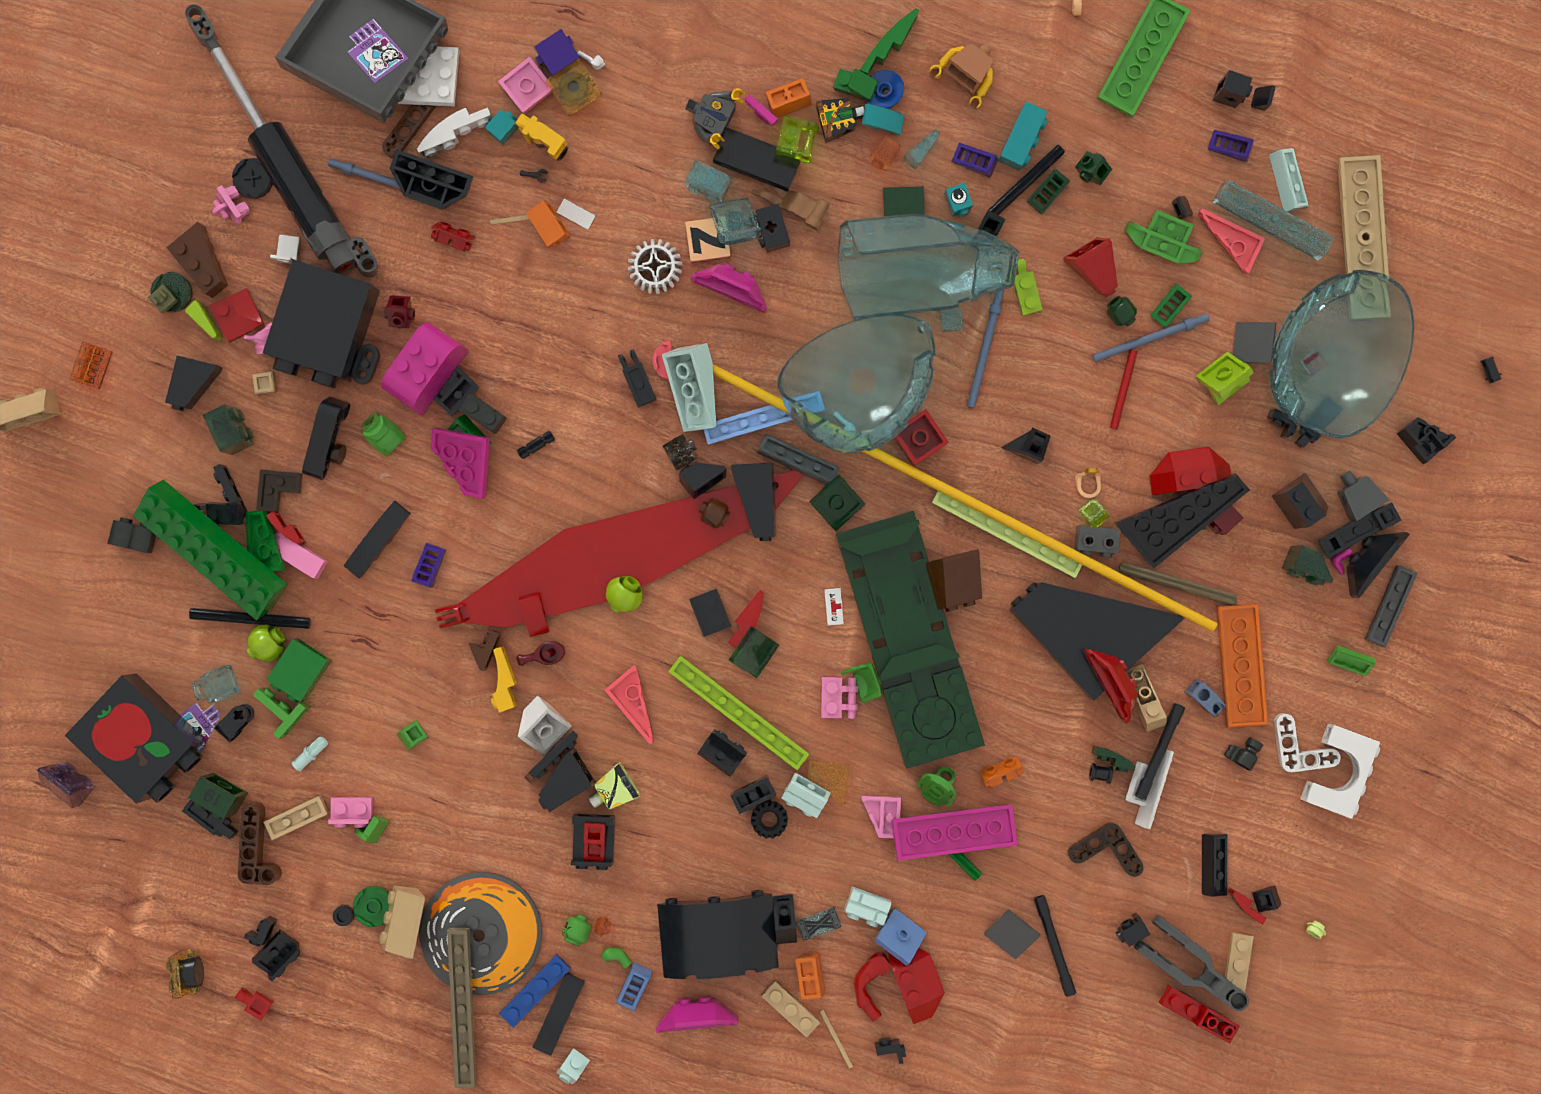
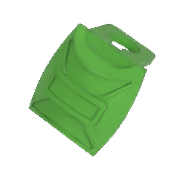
M373 412L361 425L364 430L362 435L372 447L386 457L406 438L397 425L383 415L379 416L376 412Z
M872 663L851 667L841 672L842 675L853 673V677L856 678V686H858V695L862 703L882 696L881 681Z

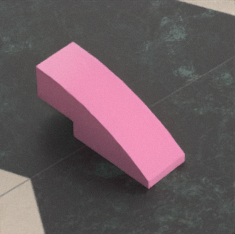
M277 531L275 537L282 559L310 577L318 579L328 561L304 545L292 542Z

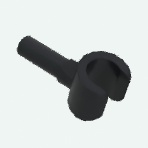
M540 169L538 172L520 171V176L537 178L540 183H545L547 179H541L539 174H548V171L545 169Z

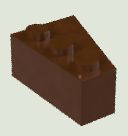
M197 222L166 248L203 293L213 298L226 288L228 284L214 253L213 245L209 240L207 229L204 225Z

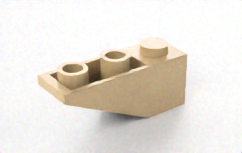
M1143 664L1128 669L1126 671L1128 677H1132L1138 687L1135 689L1138 693L1135 707L1145 731L1149 732L1164 727L1167 717Z

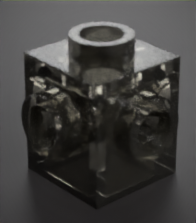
M684 434L663 445L676 471L697 459L694 453L697 448L691 439L687 441Z

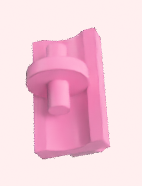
M222 185L217 187V197L219 200L213 202L215 208L212 210L214 216L221 215L224 220L229 218L230 215L236 226L241 224L242 218L250 213L249 207L244 201L237 205L233 203V200L239 198V193L235 186L225 189Z

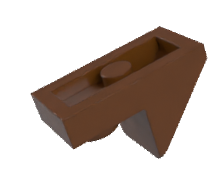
M491 630L490 633L487 632L483 640L485 647L469 643L480 670H487L494 653L493 650L496 649L502 634L501 632Z

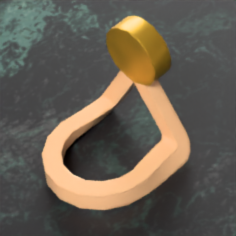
M1086 468L1085 472L1078 473L1075 476L1076 488L1080 496L1090 499L1099 494L1101 490V475L1098 472V468ZM1091 474L1096 477L1097 489L1093 494H1086L1081 489L1082 476Z

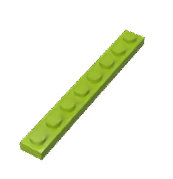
M680 655L668 671L796 770L800 768L809 756V753L683 656Z

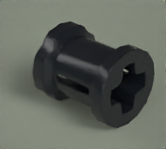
M1092 763L1089 780L1105 781L1106 784H1111L1113 766L1102 767Z

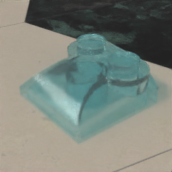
M748 198L709 205L717 230V239L720 243L731 245L747 242L760 234V227Z

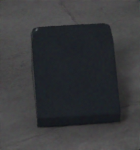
M1270 85L1256 88L1251 107L1263 111L1267 110L1272 104L1276 87Z
M1179 196L1172 201L1179 219L1182 220L1193 214L1185 196Z
M1270 886L1252 893L1258 912L1275 910L1281 906L1276 886Z

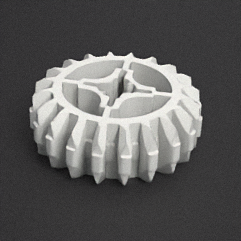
M651 239V245L649 246L646 241H643V249L639 245L636 246L639 253L631 252L635 259H629L628 262L634 266L628 267V271L634 272L630 275V278L636 279L634 282L635 286L642 283L640 287L642 291L648 287V293L651 294L653 288H655L656 294H660L659 288L663 287L664 292H667L666 285L673 288L672 280L679 281L675 274H682V270L677 268L682 266V262L677 261L681 258L680 254L673 255L676 252L675 247L668 250L670 247L669 242L665 243L663 247L661 239H659L658 245H655L654 239ZM657 252L666 254L671 262L659 260ZM650 253V260L639 265L641 259ZM654 258L656 263L660 265L656 270L657 275H655L653 268L650 269L653 266ZM671 268L669 275L660 281V274ZM639 271L651 273L654 282L644 279Z

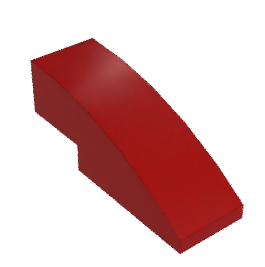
M761 590L734 621L741 627L728 643L740 653L748 643L757 625L763 602V592Z

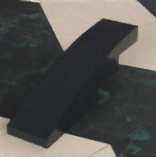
M394 501L363 538L344 564V567L356 577H363L372 562L377 560L386 545L391 543L411 513L397 501Z

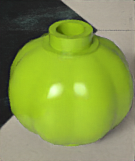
M631 576L614 578L608 583L606 599L614 612H631L641 605L643 592L638 580Z
M258 625L249 634L247 653L253 659L257 658L264 662L275 661L281 656L285 647L283 632L278 627Z

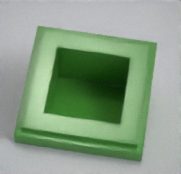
M417 720L397 733V736L407 750H410L428 737Z

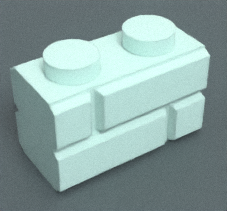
M794 773L781 799L787 805L801 809L806 816L817 818L827 803L831 792Z
M852 886L844 911L848 913L847 917L859 920L860 917L867 920L866 923L873 927H878V925L884 926L891 907V900Z

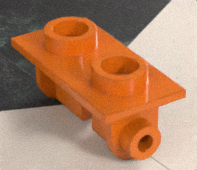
M1017 756L1007 758L1001 763L987 766L979 771L986 788H993L1004 783L1002 779L1004 775L1007 781L1020 777L1024 773L1023 766Z

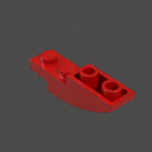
M1170 985L1167 986L1158 1002L1229 1044L1240 1027L1232 1020Z

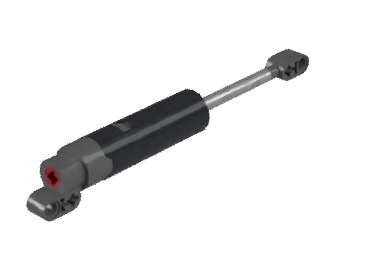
M189 5L185 10V16L190 28L199 43L209 50L255 127L254 132L248 137V143L286 207L291 211L295 222L319 260L327 259L335 273L341 274L356 265L363 276L367 278L374 277L378 272V265L367 243L360 237L352 239L349 237L282 123L265 122L217 42L214 28L205 12L199 5ZM194 15H200V18L196 20L191 19ZM204 28L208 35L205 36L201 29ZM356 246L362 249V257L360 256L358 250L355 249ZM365 263H372L374 265L370 270L363 268Z

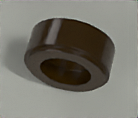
M337 443L332 449L331 461L341 465L346 456V446Z

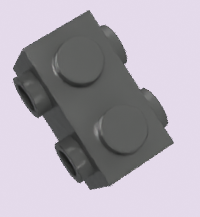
M1076 526L1074 550L1080 551V553L1087 556H1092V552L1100 553V557L1112 558V554H1118L1120 529Z

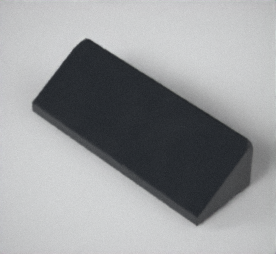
M1202 834L1203 895L1211 897L1227 895V834Z

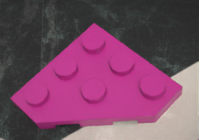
M437 427L433 428L431 449L435 455H439L444 462L443 466L461 486L459 489L464 495L485 498L490 438Z

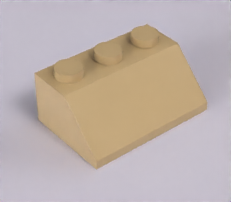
M38 388L33 390V394L16 395L14 400L8 402L7 400H1L0 432L5 433L61 415L55 392L46 388Z
M393 886V891H390L388 895L389 911H386L384 915L385 931H382L380 935V944H382L385 951L411 959L414 956L425 897L418 888Z

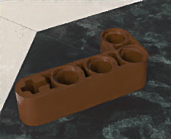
M253 802L244 806L241 812L238 879L244 884L270 885L280 879L282 870L277 864L262 863L265 807L260 802ZM253 809L257 814L254 815L250 810ZM250 827L256 831L255 837L250 836ZM248 848L254 850V857L248 855ZM247 868L253 871V878L247 876ZM267 869L273 872V879L268 878L266 874Z

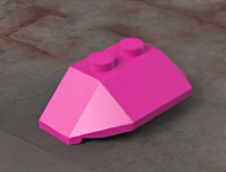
M717 264L692 274L690 278L691 282L762 313L766 312V304L758 284L753 279L754 276L747 272H742L741 274L736 272L735 268L731 265L724 264L722 266Z
M710 995L700 996L696 1000H691L689 997L680 998L658 1022L656 1033L738 1025V1016L717 998H711Z

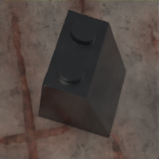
M1306 473L1272 495V498L1294 529L1312 526L1326 516L1329 507Z
M575 747L566 753L539 793L540 799L538 800L544 810L548 809L551 812L590 788L596 782Z

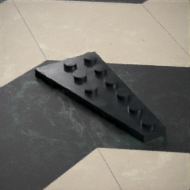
M1235 473L1115 522V525L1154 569L1250 491V489Z

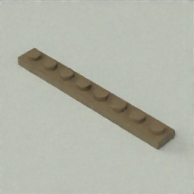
M449 928L447 930L455 1088H475L477 1086L470 930L469 928Z

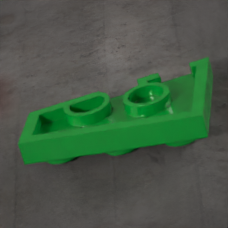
M245 512L247 550L271 571H286L271 522L266 516L268 512Z

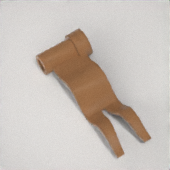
M774 186L771 187L783 199L765 191L752 190V194L763 197L774 205L779 203L781 209L789 210L805 219L804 224L816 231L820 229L822 225L821 220L830 206L823 199L815 202L799 192L791 190L787 192Z

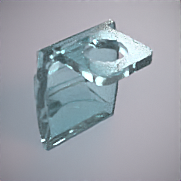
M231 665L213 669L201 676L200 680L191 683L197 700H208V703L224 700L240 691ZM198 686L203 688V695L199 692Z

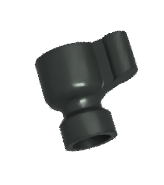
M1249 737L1245 743V748L1229 745L1224 756L1251 771L1258 759L1256 753L1260 752L1264 745Z

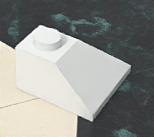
M537 695L523 710L518 737L545 755L572 725L549 703Z

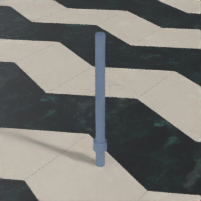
M331 158L328 161L329 167L342 170L344 174H354L400 189L393 178L356 167L355 164L347 161L343 163Z
M996 289L993 304L990 305V317L967 404L971 408H975L997 318L998 315H1001V302L1004 294L1002 289Z
M1204 314L1193 319L1191 317L1184 319L1182 323L1093 354V360L1098 362L1183 330L1195 329V326L1208 322L1209 316Z

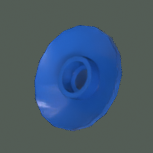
M882 70L873 74L871 77L878 81V85L872 100H868L869 104L886 109L898 104L904 93V82L900 75L890 70ZM884 90H889L888 94L883 95Z

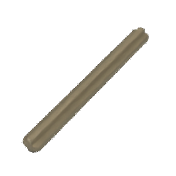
M1122 562L1119 566V572L1122 574L1234 605L1237 600V595L1125 562Z

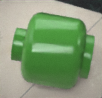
M577 914L576 918L569 917L562 930V935L565 937L564 941L578 947L580 944H585L592 930V926L587 923L588 918Z

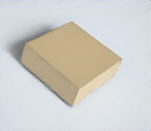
M274 372L252 374L256 395L277 392Z

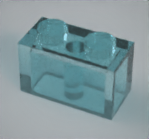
M697 160L694 161L685 180L687 189L697 195L700 192L706 195L705 198L713 203H717V201L723 202L732 183L731 176Z

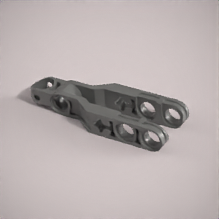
M1157 915L1152 923L1204 962L1205 968L1202 975L1191 978L1142 940L1138 941L1134 948L1182 985L1203 987L1235 1011L1246 1009L1249 1004L1247 994L1214 970L1209 953L1161 916Z

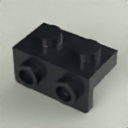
M714 729L697 754L731 777L747 752L742 745L729 740L725 733Z
M279 930L252 958V963L268 973V979L273 981L276 977H280L286 967L299 957V942L282 930Z

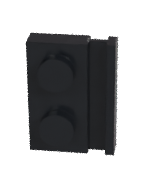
M717 589L689 599L704 637L731 627Z

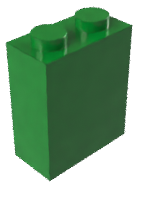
M299 638L292 639L266 680L271 683L270 686L279 692L282 690L287 693V698L293 702L306 701L332 660Z

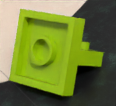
M1226 352L1197 374L1196 378L1198 382L1208 388L1213 401L1220 405L1250 381L1249 377L1254 372L1249 365Z

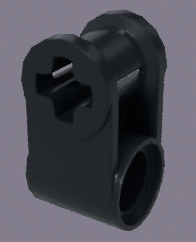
M248 704L236 706L231 709L214 729L230 743L240 735L244 727L253 719L254 709Z

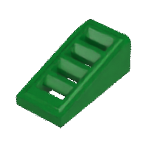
M1175 283L1150 316L1166 328L1190 300L1192 295ZM1176 291L1184 298L1180 300L1173 294ZM1172 298L1178 303V306L1175 307L1168 300ZM1166 304L1173 312L1169 313L1163 306ZM1159 311L1163 312L1166 316H1168L1167 320L1162 318L1157 313Z

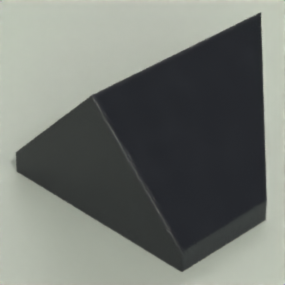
M1032 427L1029 432L1001 448L1039 464L1044 459L1051 436Z

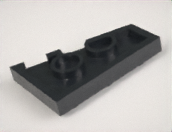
M571 731L527 773L525 779L529 783L536 777L539 780L547 772L545 768L550 763L554 766L562 758L560 754L565 749L570 751L577 744L575 739L578 735Z

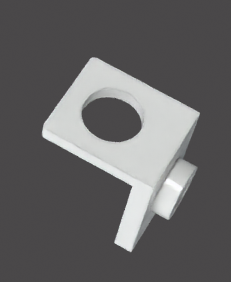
M279 235L277 255H270V258L276 262L291 264L292 260L297 261L300 238Z

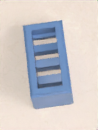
M633 963L616 1003L635 1011L651 977L652 970ZM631 980H633V981H635V982H638V983H640V984H642V985L640 986V985H638V984H635V983L631 982ZM627 988L633 989V990L637 991L638 993L632 992V991L628 990ZM624 994H625V995H627V996H629V997H631V998H634L635 1000L632 1001V1000L627 999V998H625V997H623V996H624Z

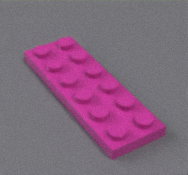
M1012 804L891 819L897 861L1018 845Z

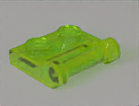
M784 116L775 154L799 159L804 163L811 162V150L815 134L818 133V124ZM805 130L807 136L804 149L800 150L797 149L801 131Z

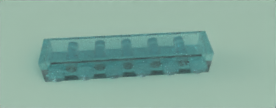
M1229 179L1221 185L1212 201L1214 204L1316 260L1326 256L1335 239L1331 235Z

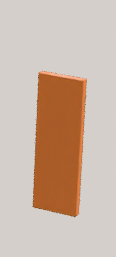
M1259 604L1216 606L1224 703L1226 704V727L1268 725Z

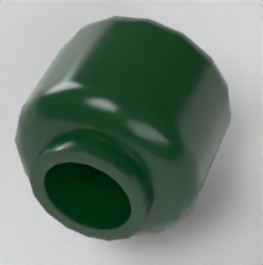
M1117 296L1108 303L1107 315L1115 325L1129 326L1136 320L1137 308L1129 298Z

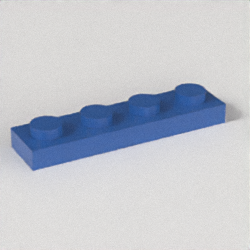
M556 954L499 1014L514 1028L560 981L571 967Z

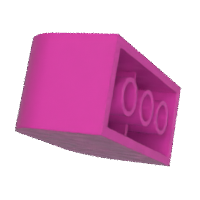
M426 322L415 331L383 377L381 388L411 410L423 416L469 350L432 323Z

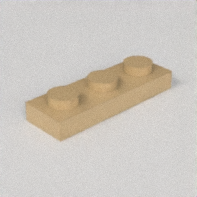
M320 795L264 821V824L271 839L274 840L329 814V811Z
M1231 932L1225 978L1245 992L1254 936Z
M776 980L762 993L761 997L806 1038L820 1024V1020Z

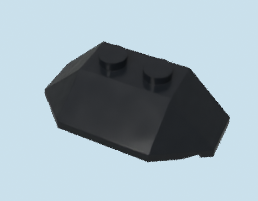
M396 149L390 166V170L404 197L440 210H444L466 197L474 178L471 175Z
M1408 532L1368 536L1362 542L1361 546L1363 547L1359 552H1355L1350 557V563L1346 567L1349 593L1352 598H1360L1376 576L1410 535Z

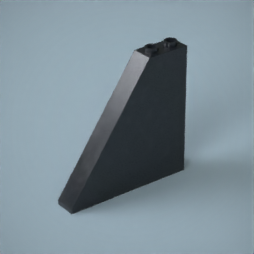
M1042 582L1038 584L1032 583L1026 589L1028 593L1022 598L1018 596L1011 602L1012 607L1009 609L1089 699L1093 701L1104 692V689L1083 650L1090 649L1118 657L1119 660L1122 659L1128 670L1184 620L1182 616Z

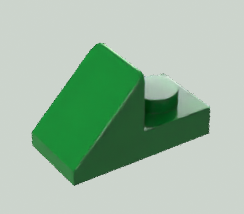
M840 69L833 88L836 91L871 101L878 81L858 69H854L853 72Z

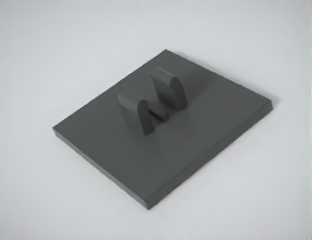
M1237 322L1233 356L1244 363H1272L1277 323Z
M1010 909L984 932V935L1015 959L1041 936L1040 933Z

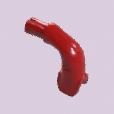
M883 952L873 954L869 961L859 969L854 979L857 1006L864 1010L872 1022L876 1021L882 1014L871 1001L872 998L866 991V985L877 976H883L889 971V959Z

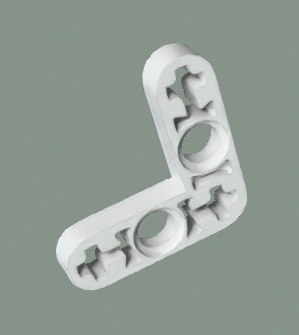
M1280 713L1275 717L1274 729L1279 764L1283 770L1299 772L1329 768L1339 764L1341 756L1337 750L1332 748L1299 752L1294 718L1286 713ZM1283 717L1289 721V723L1286 724L1285 727L1286 731H1291V734H1281V731L1285 732L1284 726L1280 725V721H1283ZM1285 737H1290L1292 740V745L1289 748H1284L1282 745V740ZM1284 751H1293V754L1289 753L1290 759L1294 760V764H1291V768L1285 765V762L1289 761V758L1287 754H1283ZM1329 752L1334 755L1330 763L1329 760H1320L1318 753H1320L1321 757L1329 756ZM1309 754H1312L1315 758V762L1311 766L1305 763V758Z

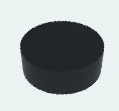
M348 905L339 906L333 912L334 922L339 926L349 925L354 920V910Z

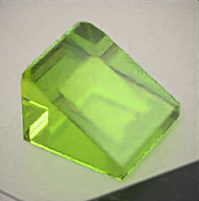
M1095 498L1078 510L1091 527H1098L1109 517L1107 510Z

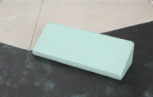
M1282 149L1271 153L1269 158L1284 212L1308 207L1294 149Z

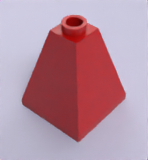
M1097 237L1063 258L1098 294L1108 297L1116 292L1115 288L1118 287L1110 238Z

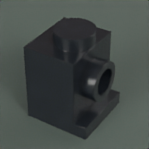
M1137 913L1133 914V920L1127 919L1120 924L1121 927L1117 928L1118 931L1115 932L1120 942H1125L1129 947L1150 935Z

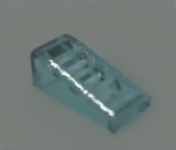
M936 129L905 154L903 161L917 169L939 138L940 131Z

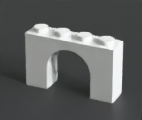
M1327 724L1321 743L1340 749L1350 757L1353 764L1352 776L1344 786L1335 789L1307 780L1300 799L1352 819L1353 815H1356L1358 812L1360 796H1363L1365 793L1367 777L1372 774V763L1380 752V742L1339 726Z

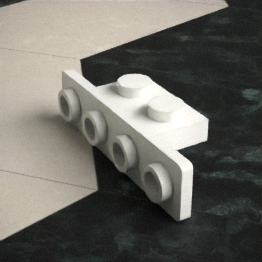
M1167 749L1146 801L1134 795L1141 779L1144 777L1148 764L1137 761L1125 800L1140 805L1135 824L1146 829L1151 828L1174 754L1171 750Z

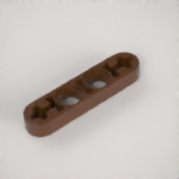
M411 105L384 141L382 147L384 153L390 158L394 157L395 152L390 151L389 145H395L398 150L404 151L436 106L424 105L426 109L424 112L418 105ZM414 111L421 112V118L418 121L411 119V114ZM402 127L409 128L410 133L408 136L401 137L399 135ZM396 136L400 141H402V144H400L399 141L397 142L396 139H394V137Z

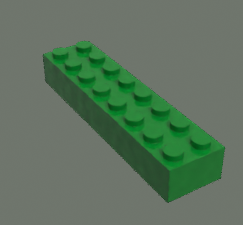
M165 480L147 489L133 515L137 520L255 620L260 619L272 610L287 583Z

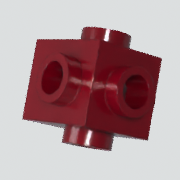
M390 295L384 310V317L388 319L389 327L409 328L411 320L415 319V309L412 308L410 296Z

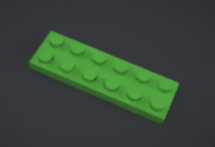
M1150 0L1097 99L1132 118L1191 10L1173 0Z

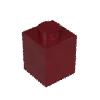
M1231 505L1211 521L1209 527L1217 535H1226L1243 517Z

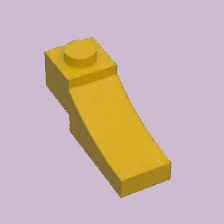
M504 646L493 650L497 662L498 682L496 692L492 693L493 698H491L494 709H498L499 713L517 706L511 686L518 683Z

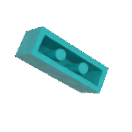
M1027 101L1025 102L998 159L999 162L1019 171L1023 165L1027 166L1032 156L1028 153L1031 147H1036L1040 139L1037 134L1039 129L1044 130L1048 119L1045 116L1048 111Z

